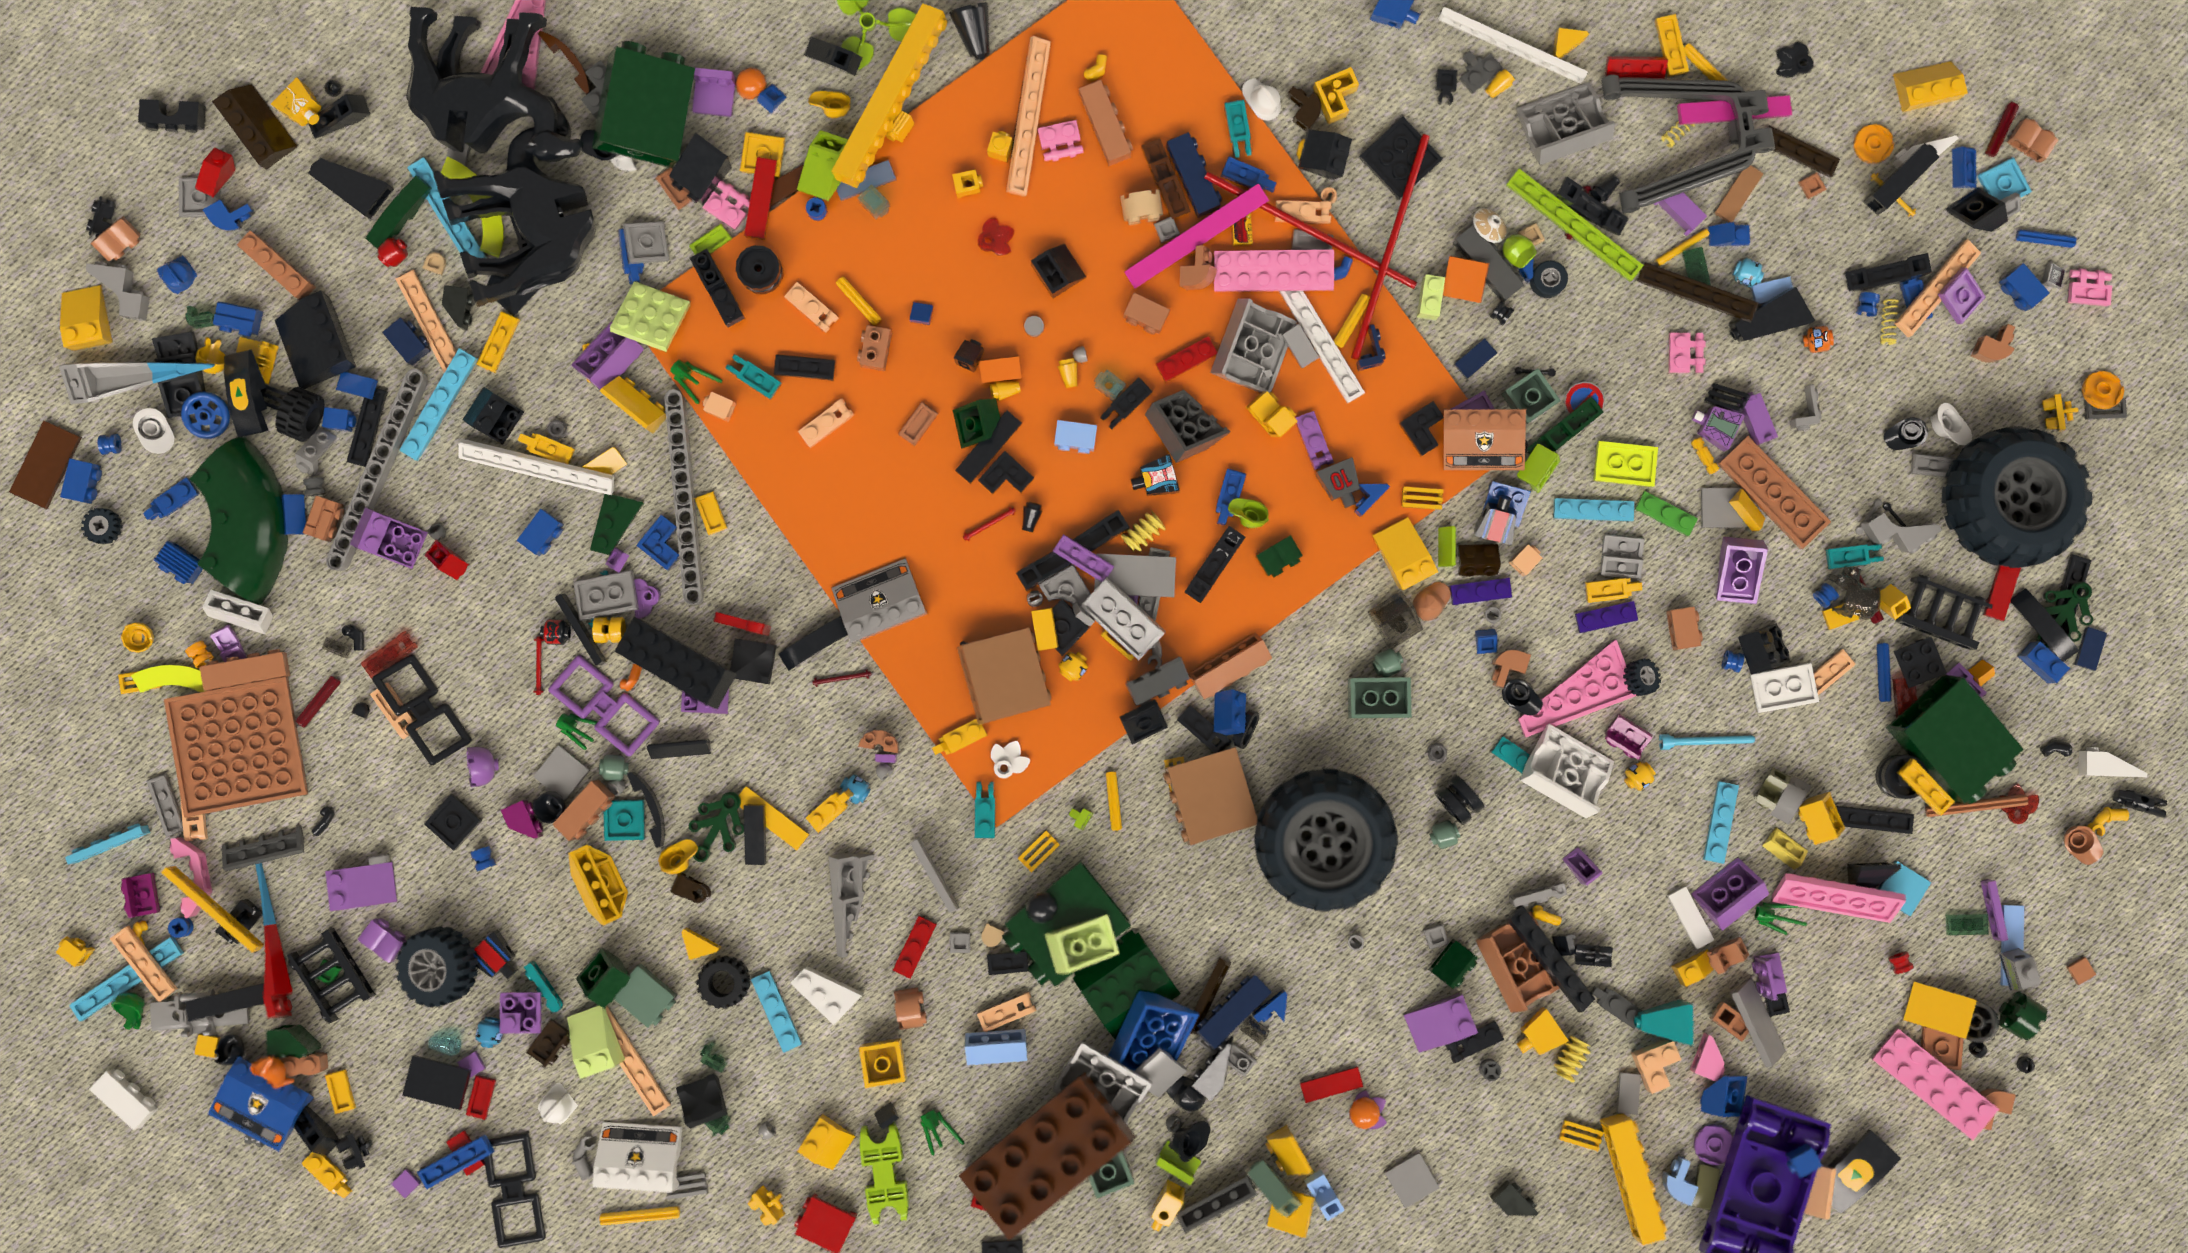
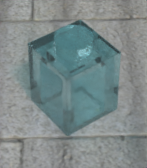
M872 184L858 197L859 203L875 219L879 216L883 217L889 211V201Z

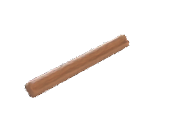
M2022 794L1981 799L1971 804L1956 802L1942 815L2028 805V797ZM1930 806L1925 807L1926 816H1942L1937 815Z

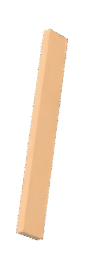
M1036 36L1030 38L1006 192L1023 197L1027 196L1051 41Z

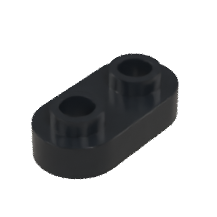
M1251 709L1245 714V732L1233 734L1234 746L1241 749L1246 748L1259 721V713Z

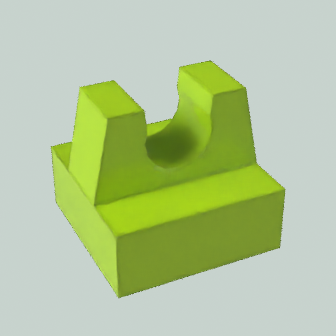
M1072 808L1069 816L1076 820L1074 826L1080 830H1084L1093 815L1091 811L1085 808L1081 812Z

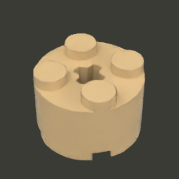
M1151 190L1130 193L1129 198L1126 199L1124 195L1120 196L1124 221H1128V225L1140 224L1142 219H1148V222L1160 220L1163 210L1159 190L1155 191L1156 194H1152Z

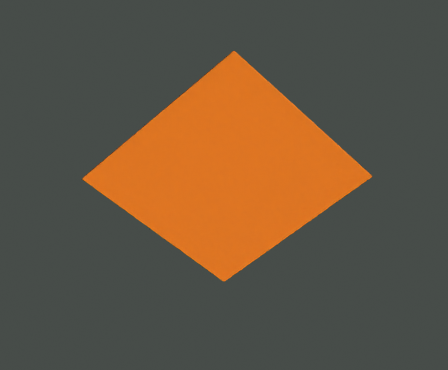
M1175 0L1065 1L908 114L911 115L914 121V126L903 142L896 139L891 141L885 136L882 147L876 152L874 162L869 167L889 160L896 180L843 201L840 200L836 190L829 201L822 199L827 208V215L819 221L811 219L806 211L807 201L818 197L799 191L769 212L765 240L744 236V230L710 254L735 297L745 319L730 327L725 325L711 296L693 266L660 290L690 301V307L667 352L648 346L837 609L838 606L832 587L906 558L928 614L861 640V643L935 746L940 744L939 738L943 737V735L976 719L957 647L961 646L960 643L962 641L972 643L1029 628L1030 632L1034 634L1035 650L1038 651L1031 611L1053 608L1061 599L1049 602L1039 584L1026 591L1016 572L1053 552L1063 534L1073 540L1118 510L1127 522L1129 529L1134 531L1133 524L1135 523L1140 526L1139 519L1146 520V513L1152 515L1151 511L1156 514L1166 530L1158 528L1160 535L1158 536L1153 533V541L1147 538V546L1140 544L1141 552L1136 549L1132 551L1121 538L1122 534L1128 536L1127 530L1092 552L1094 554L1149 556L1150 547L1170 551L1169 557H1176L1174 598L1160 597L1155 622L1166 631L1159 639L1162 647V665L1181 657L1187 673H1190L1254 633L1261 637L1377 553L1379 548L1372 536L1373 534L1406 517L1409 518L1414 526L1434 511V509L1401 507L1403 487L1442 489L1443 505L1490 471L1444 470V418L1428 428L1438 446L1423 456L1419 455L1400 426V422L1433 401L1444 416V410H1450L1468 400V398L1384 284L1382 285L1370 325H1375V329H1379L1381 336L1379 345L1385 352L1384 363L1381 366L1358 371L1356 365L1358 360L1351 358L1365 312L1343 348L1338 347L1365 392L1363 395L1347 404L1320 358L1301 368L1289 347L1271 391L1278 398L1277 403L1280 406L1290 407L1296 414L1294 418L1314 411L1333 458L1332 464L1327 465L1326 463L1321 465L1319 469L1314 470L1296 423L1281 437H1271L1246 408L1260 392L1210 373L1216 356L1165 383L1156 366L1157 363L1208 336L1218 353L1237 299L1249 298L1256 305L1267 310L1279 312L1295 321L1297 320L1279 291L1214 292V280L1203 289L1186 290L1180 287V266H1195L1196 249L1137 288L1133 287L1124 271L1171 241L1168 240L1161 243L1154 227V223L1171 217L1161 194L1163 215L1160 216V220L1148 222V219H1142L1140 224L1128 225V221H1124L1120 196L1124 195L1126 199L1129 198L1130 193L1151 190L1152 194H1156L1155 191L1159 190L1141 146L1161 139L1166 155L1169 157L1175 175H1177L1191 211L1174 218L1180 234L1214 213L1211 212L1197 218L1166 148L1167 141L1188 132L1191 138L1194 137L1198 144L1196 150L1199 155L1204 157L1206 172L1208 171L1244 191L1249 190L1250 188L1221 177L1228 157H1232L1265 171L1269 175V180L1277 182L1273 193L1263 189L1269 199L1267 203L1276 207V200L1322 202L1265 122L1253 112L1240 88ZM1036 36L1051 41L1027 196L1023 197L1006 192L1011 152L1008 161L1004 162L988 157L987 149L993 132L1003 131L1008 133L1012 140L1014 139L1030 38ZM1097 55H1106L1104 75L1096 80H1087L1084 77V71L1096 65ZM1099 80L1102 81L1103 86L1107 85L1110 92L1108 97L1110 103H1114L1118 114H1116L1118 122L1122 121L1126 131L1123 133L1125 139H1129L1133 147L1131 158L1111 166L1106 161L1079 96V88ZM1244 100L1251 136L1252 155H1246L1245 142L1241 141L1238 142L1240 155L1238 158H1235L1233 146L1230 142L1224 103ZM1076 120L1080 141L1073 144L1074 147L1082 145L1083 153L1076 154V157L1072 158L1070 156L1059 158L1058 161L1054 162L1053 160L1045 161L1043 153L1051 151L1050 148L1042 149L1038 128ZM1067 144L1056 146L1057 150L1068 148ZM976 169V174L981 175L983 187H980L981 193L957 198L952 174ZM967 182L965 187H971L973 184ZM1212 184L1214 190H1218L1222 198L1220 208L1238 197ZM1257 208L1251 212L1253 245L1233 246L1232 225L1202 245L1210 249L1212 253L1210 265L1214 267V251L1291 250L1294 229H1300L1287 222H1275L1274 215L1261 208ZM1316 210L1315 216H1321V210ZM1330 211L1331 223H1306L1325 234L1333 235V238L1359 251ZM1065 244L1086 278L1055 298H1052L1031 266V260L1049 249ZM757 245L769 248L780 260L783 268V279L774 291L767 294H756L749 291L739 280L736 273V261L740 253L748 247ZM1332 246V250L1334 249V268L1341 265L1344 257H1349L1353 260L1347 276L1334 280V291H1304L1334 341L1362 294L1371 296L1377 275L1369 265ZM841 277H845L881 317V321L875 327L890 329L892 332L885 371L862 368L860 362L857 361L859 349L862 350L864 343L861 342L862 331L866 330L867 325H874L837 286L836 282ZM796 282L839 317L836 322L829 326L830 329L827 333L821 330L784 297ZM1134 293L1170 309L1160 334H1149L1143 330L1144 327L1138 324L1137 326L1130 325L1123 318L1124 312ZM913 302L933 305L930 325L910 322ZM823 314L820 320L823 322L827 316ZM1031 316L1040 317L1044 323V330L1037 337L1029 336L1024 329L1026 319ZM1367 332L1360 357L1367 354H1372V357H1374L1369 332ZM970 339L981 343L980 347H983L984 352L980 360L1019 356L1022 378L1003 381H1018L1020 393L1000 401L996 399L1000 418L1008 411L1022 425L970 484L955 470L977 444L961 449L953 410L976 400L992 399L990 384H994V382L982 383L980 363H978L975 372L960 367L955 363L954 356L963 341L967 340L970 342ZM1084 346L1088 361L1077 362L1078 386L1066 388L1058 369L1059 361L1073 358L1074 350L1077 347ZM734 354L746 362L748 360L782 383L771 400L738 379L736 375L725 368L727 364L733 366L739 372L743 368L742 364L737 363L732 358ZM776 354L835 360L834 381L774 375ZM681 360L684 363L688 361L691 365L722 379V383L691 370V376L699 384H694L688 378L683 381L699 400V404H696L680 383L674 379L675 375L670 370L676 361ZM1137 378H1140L1153 393L1125 420L1123 419L1115 428L1111 429L1109 427L1110 423L1119 414L1114 410L1104 421L1100 417ZM1185 390L1202 405L1203 411L1209 416L1213 415L1217 419L1216 422L1223 429L1226 427L1231 432L1207 450L1176 463L1171 456L1180 490L1179 493L1147 496L1145 487L1133 490L1131 479L1141 476V466L1170 454L1145 416V413L1153 402ZM711 392L736 403L729 422L703 410L704 399L707 395L710 396ZM843 398L846 402L845 406L848 410H852L854 416L810 448L798 431ZM923 402L938 413V415L916 446L901 437L899 432L920 403ZM839 410L834 413L837 418L842 416ZM1057 420L1097 425L1094 451H1090L1089 454L1078 453V449L1070 448V451L1058 450V447L1054 446ZM1004 451L1034 477V480L1022 493L1006 480L992 494L978 479ZM1322 451L1315 453L1317 458L1323 456ZM1352 457L1359 484H1388L1390 487L1359 517L1354 512L1358 508L1356 504L1363 497L1366 499L1368 497L1359 489L1352 493L1356 504L1345 508L1341 498L1334 501L1329 498L1315 473ZM1227 468L1246 474L1240 495L1241 499L1259 501L1267 507L1269 520L1263 526L1258 528L1244 527L1240 522V517L1233 515V517L1228 516L1225 526L1217 524L1220 513L1216 512V505ZM1407 492V495L1438 497V494ZM1406 499V503L1437 505V501ZM1026 502L1042 505L1041 510L1043 512L1033 532L1022 530L1023 506H1026ZM1008 507H1014L1016 511L1014 516L1011 514L969 538V542L964 540V532L968 534L1008 511ZM1230 526L1244 535L1245 539L1203 601L1199 603L1186 594L1185 590ZM1291 535L1303 555L1299 558L1301 562L1293 567H1290L1288 564L1282 568L1284 572L1274 578L1272 574L1267 577L1256 555ZM1074 565L1090 594H1092L1095 588V578ZM1031 591L1040 592L1043 597L1041 605L1037 607L1030 606L1027 602V595ZM1039 595L1030 598V601L1039 599ZM1064 600L1073 609V605L1070 602ZM1095 621L1063 656L1055 648L1038 651L1041 659L1039 663L1040 668L1046 676L1045 686L1051 694V705L982 724L987 733L986 737L952 754L946 755L945 751L941 752L974 800L976 798L977 782L982 784L981 798H989L988 785L989 782H994L995 827H999L1127 734L1119 717L1140 707V704L1135 705L1125 684L1155 670L1158 664L1156 659H1152L1148 665V659L1152 656V649H1149L1139 661L1135 657L1130 661L1101 636L1105 629ZM1109 633L1106 634L1123 650H1125L1129 655H1131V653L1127 649H1125L1112 635H1110ZM1069 652L1074 654L1079 652L1087 658L1085 663L1088 665V670L1078 681L1072 680L1070 682L1059 673L1061 670L1059 663ZM1190 678L1187 680L1188 685L1178 690L1175 686L1169 689L1170 694L1160 699L1157 695L1151 698V701L1156 699L1161 709L1194 684ZM1018 741L1021 748L1020 756L1030 759L1028 767L1021 773H1012L1008 778L998 777L994 772L995 763L991 759L993 746L998 744L1004 749L1007 744ZM1001 765L1000 770L1006 772L1008 770L1007 765Z

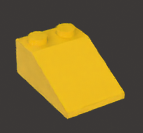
M102 285L62 293L60 332L63 347L76 351L113 343Z
M1408 517L1372 535L1399 589L1405 590L1438 573L1430 553Z
M1287 1125L1266 1136L1268 1142L1265 1145L1270 1154H1276L1278 1160L1275 1162L1281 1172L1285 1170L1287 1176L1310 1174L1313 1172Z

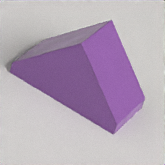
M1579 847L1562 859L1583 885H1589L1603 874Z

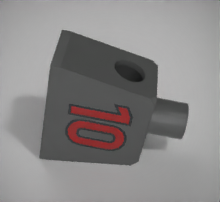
M1352 457L1315 473L1332 501L1341 498L1345 508L1356 504L1352 493L1358 491L1360 487Z

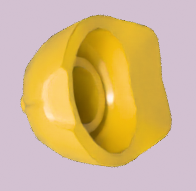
M816 91L808 99L810 105L821 107L828 118L843 117L849 112L851 107V98L842 92Z
M686 839L664 849L658 858L661 871L672 875L685 871L689 866L688 860L698 850L697 844L693 840Z

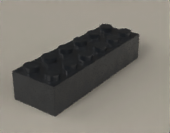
M633 617L614 651L706 706L717 710L737 675L735 672L636 617Z

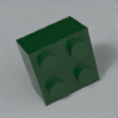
M601 948L577 976L576 980L586 998L605 1009L615 999L617 993L627 985L631 977L617 956Z

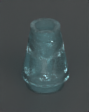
M432 1036L428 1046L430 1049L453 1056L459 1053L461 1040L457 1039L456 1036Z

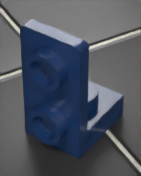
M1374 324L1370 325L1368 329L1374 357H1372V354L1361 356V360H1358L1356 363L1358 371L1381 366L1384 363L1385 352L1379 345V340H1381L1378 328L1375 329Z

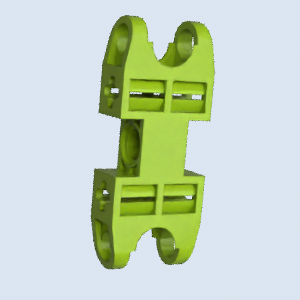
M895 1122L889 1125V1133H887V1138L882 1143L872 1142L869 1137L868 1126H861L859 1148L862 1167L872 1165L874 1184L867 1185L865 1188L867 1208L872 1223L874 1225L880 1224V1212L887 1206L895 1208L897 1213L900 1214L901 1221H906L908 1219L909 1205L907 1181H896V1174L893 1173L894 1162L903 1160L901 1137Z

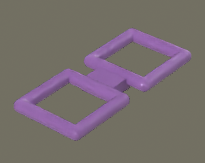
M577 655L551 684L548 691L582 719L586 718L594 710L602 717L596 723L594 729L626 756H632L659 725V719L627 693H623L616 701L612 700L606 694L613 687V681L581 655ZM579 665L604 684L583 709L559 690L560 686ZM624 703H627L650 722L629 747L604 727Z

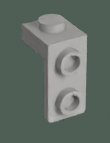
M1814 384L1804 387L1809 417L1791 420V429L1797 428L1798 431L1810 430V426L1820 423L1822 415L1821 410L1817 406L1818 391L1815 389Z
M319 428L296 452V467L301 472L308 473L314 477L318 472V459L336 441V436Z

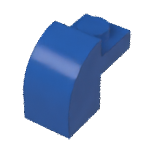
M218 200L202 209L213 225L227 231L241 229L237 221L244 222L252 217L250 213L254 212L250 204L230 212L223 200Z

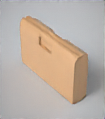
M1822 1165L1823 1167L1817 1170L1804 1214L1827 1220L1830 1219L1836 1169Z

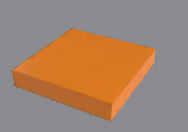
M1449 256L1443 296L1481 303L1489 263Z

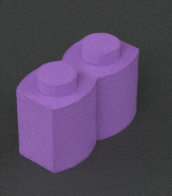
M375 918L371 920L358 937V940L386 962H394L398 952L402 951L400 950L402 944L407 942L405 940L406 936L398 930L394 932L390 929V924L386 920Z

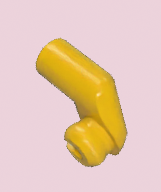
M1536 905L1532 908V915L1535 919L1556 926L1560 925L1562 921L1560 916L1543 911L1544 909L1541 905Z

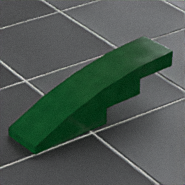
M415 176L388 205L365 239L378 249L386 239L393 237V235H399L407 220H413L432 188L419 176Z
M1590 397L1530 445L1527 452L1531 454L1537 444H1541L1555 452L1604 413V411Z

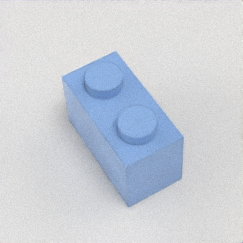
M1057 420L1054 446L1058 447V450L1070 451L1071 448L1078 449V453L1089 454L1090 451H1094L1097 425Z

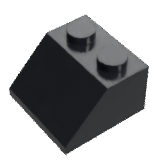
M1307 130L1298 168L1330 180L1343 177L1352 139L1335 132Z

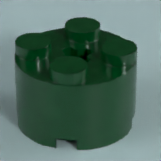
M2017 991L2008 1003L2004 1002L1999 1009L2001 1013L1999 1025L2020 1039L2030 1040L2041 1030V1027H2039L2041 1021H2046L2047 1008L2026 994Z

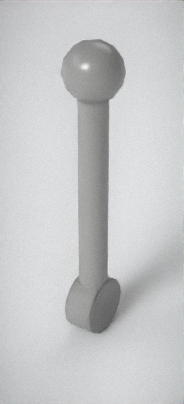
M1880 499L1874 501V506L1864 520L1872 516L1877 507L1882 505ZM1860 525V527L1855 529V532L1861 535L1864 530Z

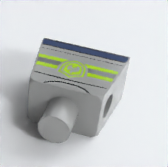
M2019 948L1999 954L2010 991L2022 990L2041 984L2039 972L2032 955Z

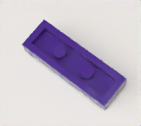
M1510 578L1450 585L1452 605L1512 598Z
M1634 601L1575 614L1579 633L1638 621Z

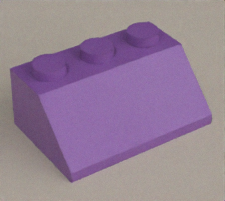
M612 322L604 328L571 364L575 370L599 390L623 374L644 350L637 341L610 332Z
M1736 858L1691 893V895L1708 917L1723 931L1768 896L1769 892L1764 881L1739 858Z

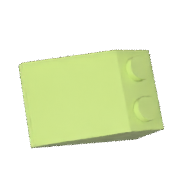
M1108 915L1066 926L1045 934L1056 973L1068 974L1119 954Z
M598 1005L567 1017L573 1061L580 1079L613 1068L625 1060L606 1009Z

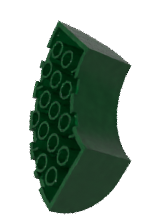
M237 437L218 447L190 477V480L203 494L211 518L209 542L197 565L234 593L253 603L262 605L275 585L287 552L288 535H284L282 495L284 493L274 470L258 448L247 438Z

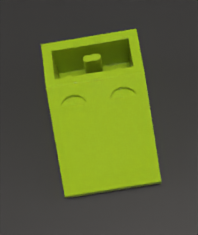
M822 130L818 132L809 146L797 187L798 191L829 201L841 183L834 177L832 169L848 139Z

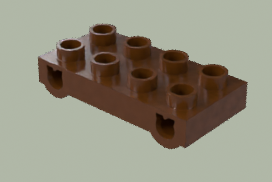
M1084 1072L981 1155L958 1176L1007 1239L1011 1240L1130 1145L1136 1136Z

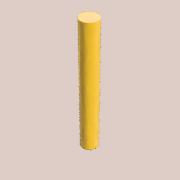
M1706 228L1657 258L1655 261L1658 266H1661L1707 237L1709 231Z

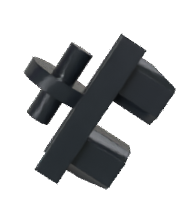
M1575 944V965L1612 967L1613 947Z
M350 1131L343 1133L344 1137L337 1140L335 1145L339 1153L350 1149L352 1155L342 1159L345 1169L350 1170L356 1167L362 1169L366 1167L360 1151L363 1152L364 1156L369 1155L368 1147L373 1145L372 1141H365L363 1135L357 1137L359 1142L357 1145L353 1133H350Z

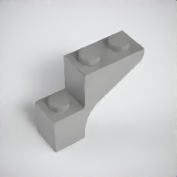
M95 261V264L86 263V271L117 295L120 305L119 316L126 319L147 320L150 298L143 295L142 291L131 290L134 272L121 264H115L112 267L108 266L107 263Z
M1875 513L1860 523L1872 543L1883 545L1893 539L1901 552L1910 553L1918 551L1921 548L1920 545L1924 542H1930L1937 538L1936 534L1942 531L1941 527L1937 524L1900 527L1892 523L1885 513Z

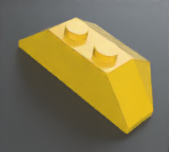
M588 844L569 852L571 877L588 912L602 926L621 918L628 891L612 857L592 848Z

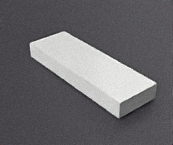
M1684 886L1667 895L1695 949H1699L1714 941L1687 887Z

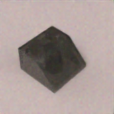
M1402 591L1368 611L1372 623L1389 649H1393L1423 630L1414 605Z

